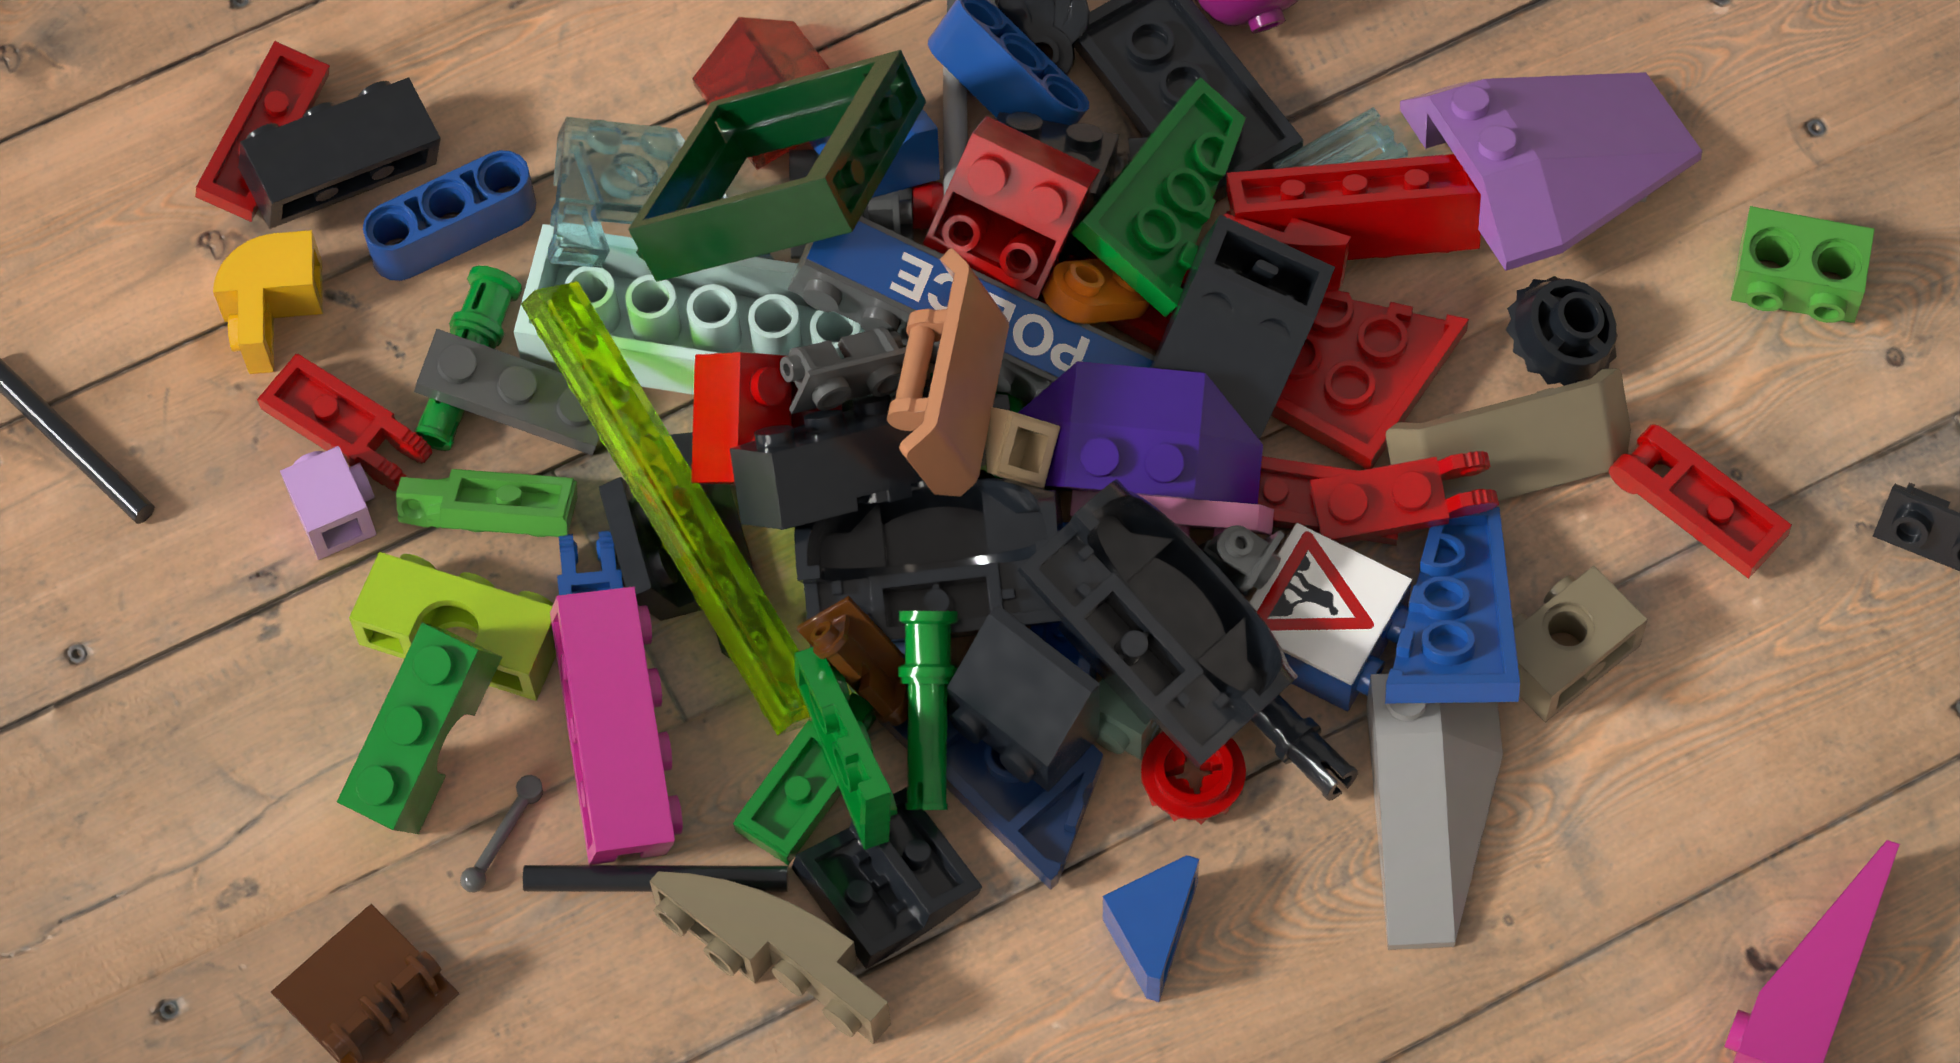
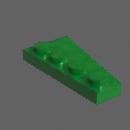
M1201 77L1186 91L1071 232L1073 236L1164 317L1178 306L1183 292L1181 288L1186 271L1193 265L1199 248L1196 245L1203 224L1210 218L1216 202L1213 196L1219 181L1226 174L1246 119Z

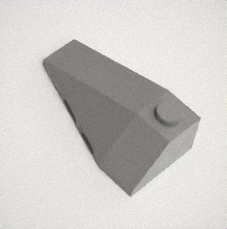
M1371 674L1366 709L1388 950L1454 947L1503 757L1498 702L1385 704L1386 682L1389 674Z

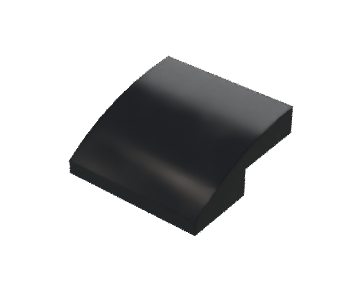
M907 787L893 794L897 815L890 817L889 842L864 850L854 823L851 821L849 828L796 854L792 865V870L834 927L854 941L856 956L865 969L907 946L943 922L977 896L982 889V885L926 811L923 809H905Z

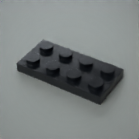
M1110 0L1090 12L1088 28L1073 47L1143 137L1151 136L1186 91L1200 77L1246 118L1226 174L1219 181L1213 196L1216 202L1227 197V173L1275 169L1303 152V138L1192 0Z

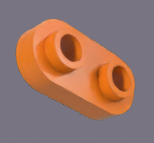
M1099 258L1065 261L1057 264L1042 290L1046 303L1054 312L1069 321L1080 324L1136 319L1143 316L1150 306L1149 302Z

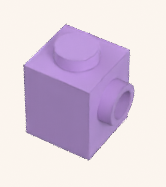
M339 446L325 452L314 451L305 454L297 459L292 466L280 470L291 501L318 560L377 535L365 504L366 501L375 498L361 464L358 463L348 467Z

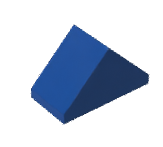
M1186 855L1103 896V921L1146 999L1160 1002L1198 885V858Z

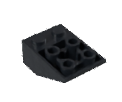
M1219 215L1199 244L1193 265L1189 268L1183 283V292L1178 306L1172 311L1150 368L1206 373L1260 440L1315 321L1335 267L1223 215Z

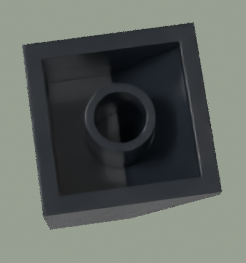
M997 605L987 616L947 687L949 719L955 729L966 739L975 744L983 740L1000 754L999 759L1003 766L1018 780L1024 783H1029L1033 780L1049 792L1099 738L1100 683Z

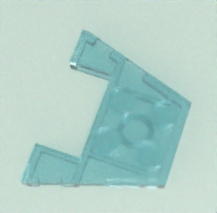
M566 117L557 136L553 183L554 186H557L556 202L551 210L550 226H553L554 229L553 238L548 246L547 257L549 263L602 267L610 252V248L601 222L633 223L685 143L684 138L676 128ZM724 194L722 199L728 198L727 195ZM770 253L756 256L774 260Z

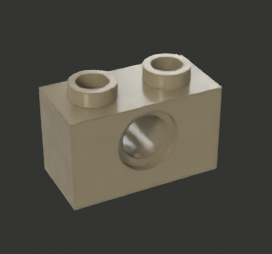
M1592 566L1577 579L1572 575H1568L1560 580L1545 596V605L1530 617L1521 613L1513 618L1520 677L1519 696L1545 723L1639 648L1642 642L1648 619L1595 566ZM1555 633H1568L1577 638L1580 644L1562 646L1556 643L1551 638V635Z

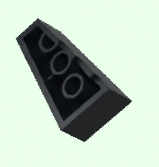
M926 379L922 398H928L932 379ZM995 394L993 407L1010 411L1008 395ZM873 395L859 397L852 401L853 409L845 412L834 409L812 412L804 416V425L795 428L790 425L765 427L754 432V441L730 448L741 524L784 530L858 511L857 502L866 504L894 502L912 497L911 487H927L926 483L899 449L900 443L913 431L896 429L887 421L890 403L895 400L896 395L892 397L890 395L883 397H874ZM985 449L980 470H987Z

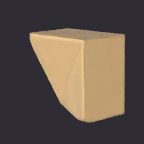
M991 407V418L985 444L987 473L1044 489L1061 426L1013 411Z

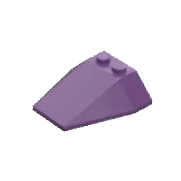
M1646 72L1481 79L1450 85L1400 101V111L1424 148L1427 149L1447 142L1480 192L1478 230L1505 271L1563 253L1700 161L1702 157L1701 148Z

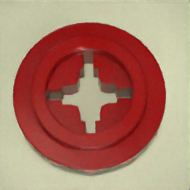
M1164 731L1159 733L1148 745L1141 764V783L1144 785L1152 807L1158 806L1167 812L1174 822L1183 818L1196 820L1201 825L1210 817L1220 813L1226 815L1231 805L1237 800L1239 795H1242L1246 778L1244 756L1237 743L1230 738L1198 767L1200 771H1210L1211 774L1203 777L1199 794H1194V790L1190 788L1187 779H1176L1175 775L1184 773L1187 756Z

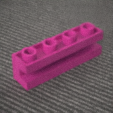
M635 587L556 596L550 611L588 863L589 865L615 862L619 855L639 852L641 858L667 855L675 842L674 835L682 834L683 821L679 798L677 795L668 796L664 771L672 770V749L667 731H657L654 708L662 706V687L657 668H647L644 645L652 643V625L648 607L646 605H637Z

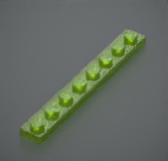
M576 281L534 290L521 303L523 309L534 325L539 338L544 342L566 379L570 390L578 399L597 431L602 444L607 448L622 473L633 496L641 505L660 537L665 550L671 556L688 584L697 604L704 611L726 648L728 656L736 665L754 695L762 713L770 722L777 736L804 727L808 720H812L795 681V653L799 652V649L699 483H691L692 471L581 285Z

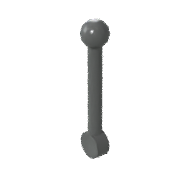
M526 775L519 779L516 785L518 797L474 867L466 868L462 872L460 884L467 892L475 893L484 888L486 883L485 872L528 804H534L542 798V783L536 776Z

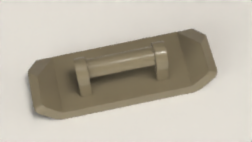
M1602 369L1588 380L1537 391L1535 394L1458 414H1449L1438 417L1436 420L1424 423L1399 422L1386 431L1385 436L1391 465L1436 456L1439 461L1450 455L1460 453L1487 452L1491 467L1485 470V472L1475 476H1464L1442 481L1445 498L1447 499L1459 493L1470 492L1476 489H1492L1496 491L1498 501L1609 472V468L1622 454H1628L1631 427L1621 370Z

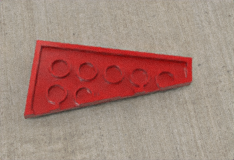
M1090 251L1087 258L1070 255L1066 261L1097 259L1098 257ZM1188 269V270L1186 271V273H1185V276H1184L1183 281H1182V284H1181V288H1182V286H1183V283H1184V281H1185V278H1186V276H1187V273H1188L1189 269ZM1340 290L1326 291L1315 321L1271 416L1363 468L1372 469L1387 447L1386 431L1396 423L1404 422L1467 332L1469 319L1447 314L1446 320L1413 313V306L1390 302L1389 307L1353 300L1349 292ZM1150 304L1145 314L1139 318L1108 321L1106 323L1157 351L1172 312L1164 317Z

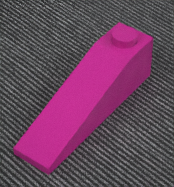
M1890 840L1884 842L1760 990L1751 1013L1737 1010L1724 1045L1725 1048L1736 1052L1733 1063H1824L1900 844Z

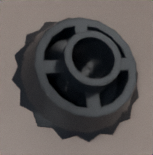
M1556 276L1547 280L1533 279L1529 287L1517 290L1516 301L1507 308L1511 320L1506 331L1514 340L1513 353L1524 359L1528 372L1540 374L1547 385L1560 383L1565 386L1591 379L1602 369H1609L1610 362L1617 357L1615 348L1618 337L1616 333L1617 324L1611 306L1600 292L1584 282L1560 279Z

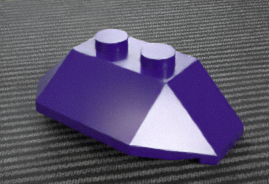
M1077 361L1018 412L1022 415L1061 426L1044 489L1071 492L1072 490L1100 492L1112 481L1118 479L1128 490L1142 496L1258 504L1263 444L1206 373Z

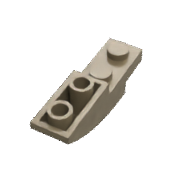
M657 872L649 881L656 904L654 908L656 916L677 935L684 936L689 931L707 945L704 948L705 954L726 974L734 976L737 971H740L753 983H756L773 964L772 973L783 986L797 996H802L807 991L825 1005L822 1011L826 1018L841 1032L850 1037H853L858 1031L874 1044L891 1025L888 1002L851 973L857 966L854 941L822 919L781 898L729 880L690 873Z

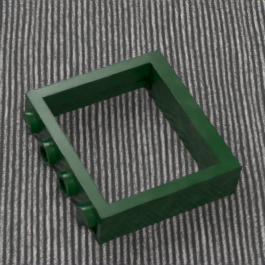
M893 51L711 102L628 229L638 247L636 253L641 259L645 260L655 281L658 282L852 232L926 104V100L902 51ZM831 136L807 177L722 199L747 158Z

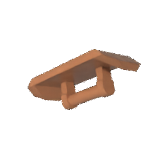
M950 248L939 259L953 278L947 309H922L910 313L906 328L909 338L896 398L890 403L887 421L896 429L913 431L900 443L899 449L933 494L961 497L976 483L979 477L990 424L991 407L994 404L1009 329V321L968 263L956 251ZM940 341L928 398H922L934 342Z

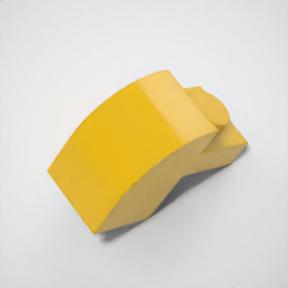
M312 230L273 233L253 238L233 250L217 271L213 285V294L224 322H228L232 352L241 351L249 374L274 372V318L323 314L322 259Z

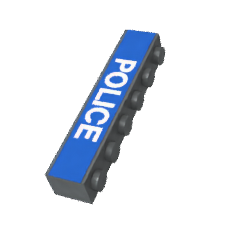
M861 216L852 232L807 243L787 290L802 296L808 305L817 310L836 312L859 323L865 331L884 327L889 332L896 331L900 335L902 343L907 346L909 336L906 328L910 313L922 309H947L953 278L939 260L943 255ZM973 270L1009 321L996 393H1008L1030 403L1077 361L1151 367L1154 355L1089 324L1069 321L1054 312L1049 305ZM940 341L934 342L930 359L932 364L936 363Z

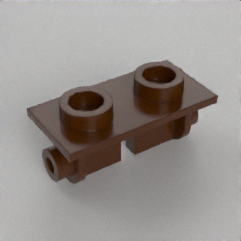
M850 596L845 597L797 626V631L813 647V652L818 658H826L829 665L833 664L845 677L847 684L874 707V716L880 722H889L892 726H898L908 719V684H902V677H898V667L905 664V655Z

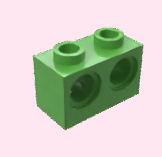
M1750 206L1741 237L1731 301L1747 303L1750 307L1761 311L1780 309L1807 314L1815 320L1826 323L1839 321L1855 323L1865 293L1875 229ZM1759 261H1772L1780 265L1781 268H1769ZM1822 272H1833L1840 275L1843 279H1830L1822 274Z

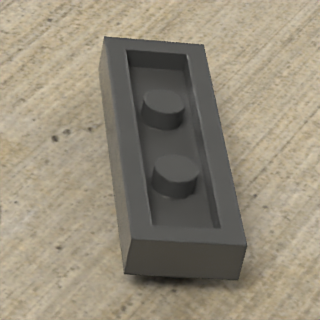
M440 329L435 331L414 390L415 393L589 455L594 453L615 394L614 391Z

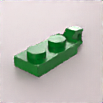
M852 692L850 700L847 702L856 720H861L868 732L876 720L873 712L874 707L867 700ZM807 721L733 823L735 832L788 866L841 794L812 721Z

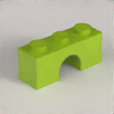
M379 552L349 617L359 645L405 659L422 622L442 629L463 627L472 630L477 634L475 644L502 656L489 686L535 701L539 697L556 657L550 617L553 603L550 600L530 591H521L516 595L497 589L490 581L477 574L462 572L459 576L436 570L429 561L412 554H402L398 558Z

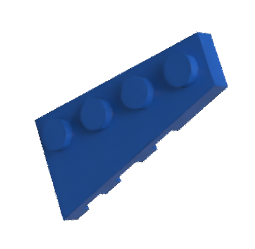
M1500 507L1479 514L1475 513L1473 515L1449 519V524L1430 527L1420 561L1418 580L1416 585L1413 586L1409 600L1408 616L1404 628L1401 629L1397 643L1393 669L1390 668L1386 682L1385 704L1519 702L1520 677Z

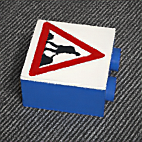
M1296 523L1278 553L1281 560L1277 569L1268 582L1260 590H1256L1250 600V604L1271 630L1282 648L1289 666L1298 675L1291 684L1348 712L1359 692L1368 696L1371 674H1382L1386 662L1379 658L1389 640L1396 644L1398 643L1401 629L1405 626L1409 612L1408 602L1412 579Z

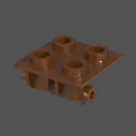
M371 903L271 991V994L338 1063H383L456 998L459 992L440 973L442 969L434 958L425 950L420 953Z

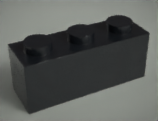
M409 77L392 84L389 81H380L366 87L359 93L358 97L337 105L333 102L321 103L309 109L298 120L282 126L275 123L266 124L255 129L245 140L240 141L238 168L269 229H272L436 165L441 138Z

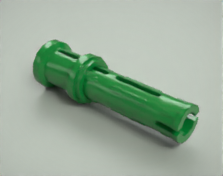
M478 265L472 267L467 280L470 289L461 311L454 312L450 319V333L495 349L502 343L505 335L504 330L501 328L510 303L517 301L520 297L522 285L516 278L502 270ZM429 398L414 433L416 432L417 435L427 441L428 445L431 446L430 448L439 451H449L453 446V440L465 410Z
M899 611V621L905 624V664L898 667V677H902V684H908L907 803H905V809L948 810V803H946L947 687L958 669L951 665V625L958 622V612Z

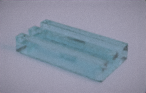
M1373 107L1273 163L1272 169L1313 166L1315 164L1351 163L1378 148L1383 153L1369 161L1407 158L1408 150L1402 142L1397 144L1394 141V132L1388 124L1383 127L1380 123V114Z

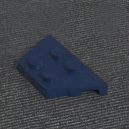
M947 698V789L1050 890L1053 889L1060 880L1102 770L1103 753L1092 744L1056 785L1047 792L1033 780L1029 783H1024L1014 777L999 759L1000 754L983 740L975 744L962 736L949 719ZM908 719L898 726H892L889 722L882 723L878 720L907 749Z

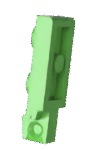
M451 469L449 478L437 480L401 477L396 492L398 522L427 528L433 526L436 528L462 529L471 532L489 531L528 534L535 537L568 535L578 498L577 481L574 478Z

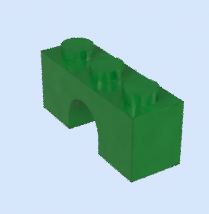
M422 622L340 793L337 803L391 830L419 834L446 777L445 774L437 771L438 757L443 743L452 727L461 717L467 714L475 716L502 656L448 630Z

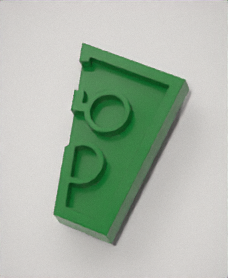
M813 647L796 652L795 681L863 848L866 850L889 842L890 817L897 815L895 799L874 757L867 730L861 720H856L847 702L850 700V694L845 677L833 664L829 665L826 658H818L813 652Z

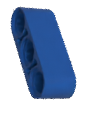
M956 0L928 39V47L935 58L996 118L999 112L1010 114L1014 112H1029L1039 116L1042 120L1073 125L1077 124L1089 109V101L1082 90L989 0Z
M495 151L378 205L368 213L363 224V233L375 270L382 277L389 280H406L522 226L531 219L537 203L527 162L519 154L512 151ZM503 187H515L511 191L505 193L496 192L497 190ZM448 213H460L454 218L440 219ZM393 239H405L396 245H385Z

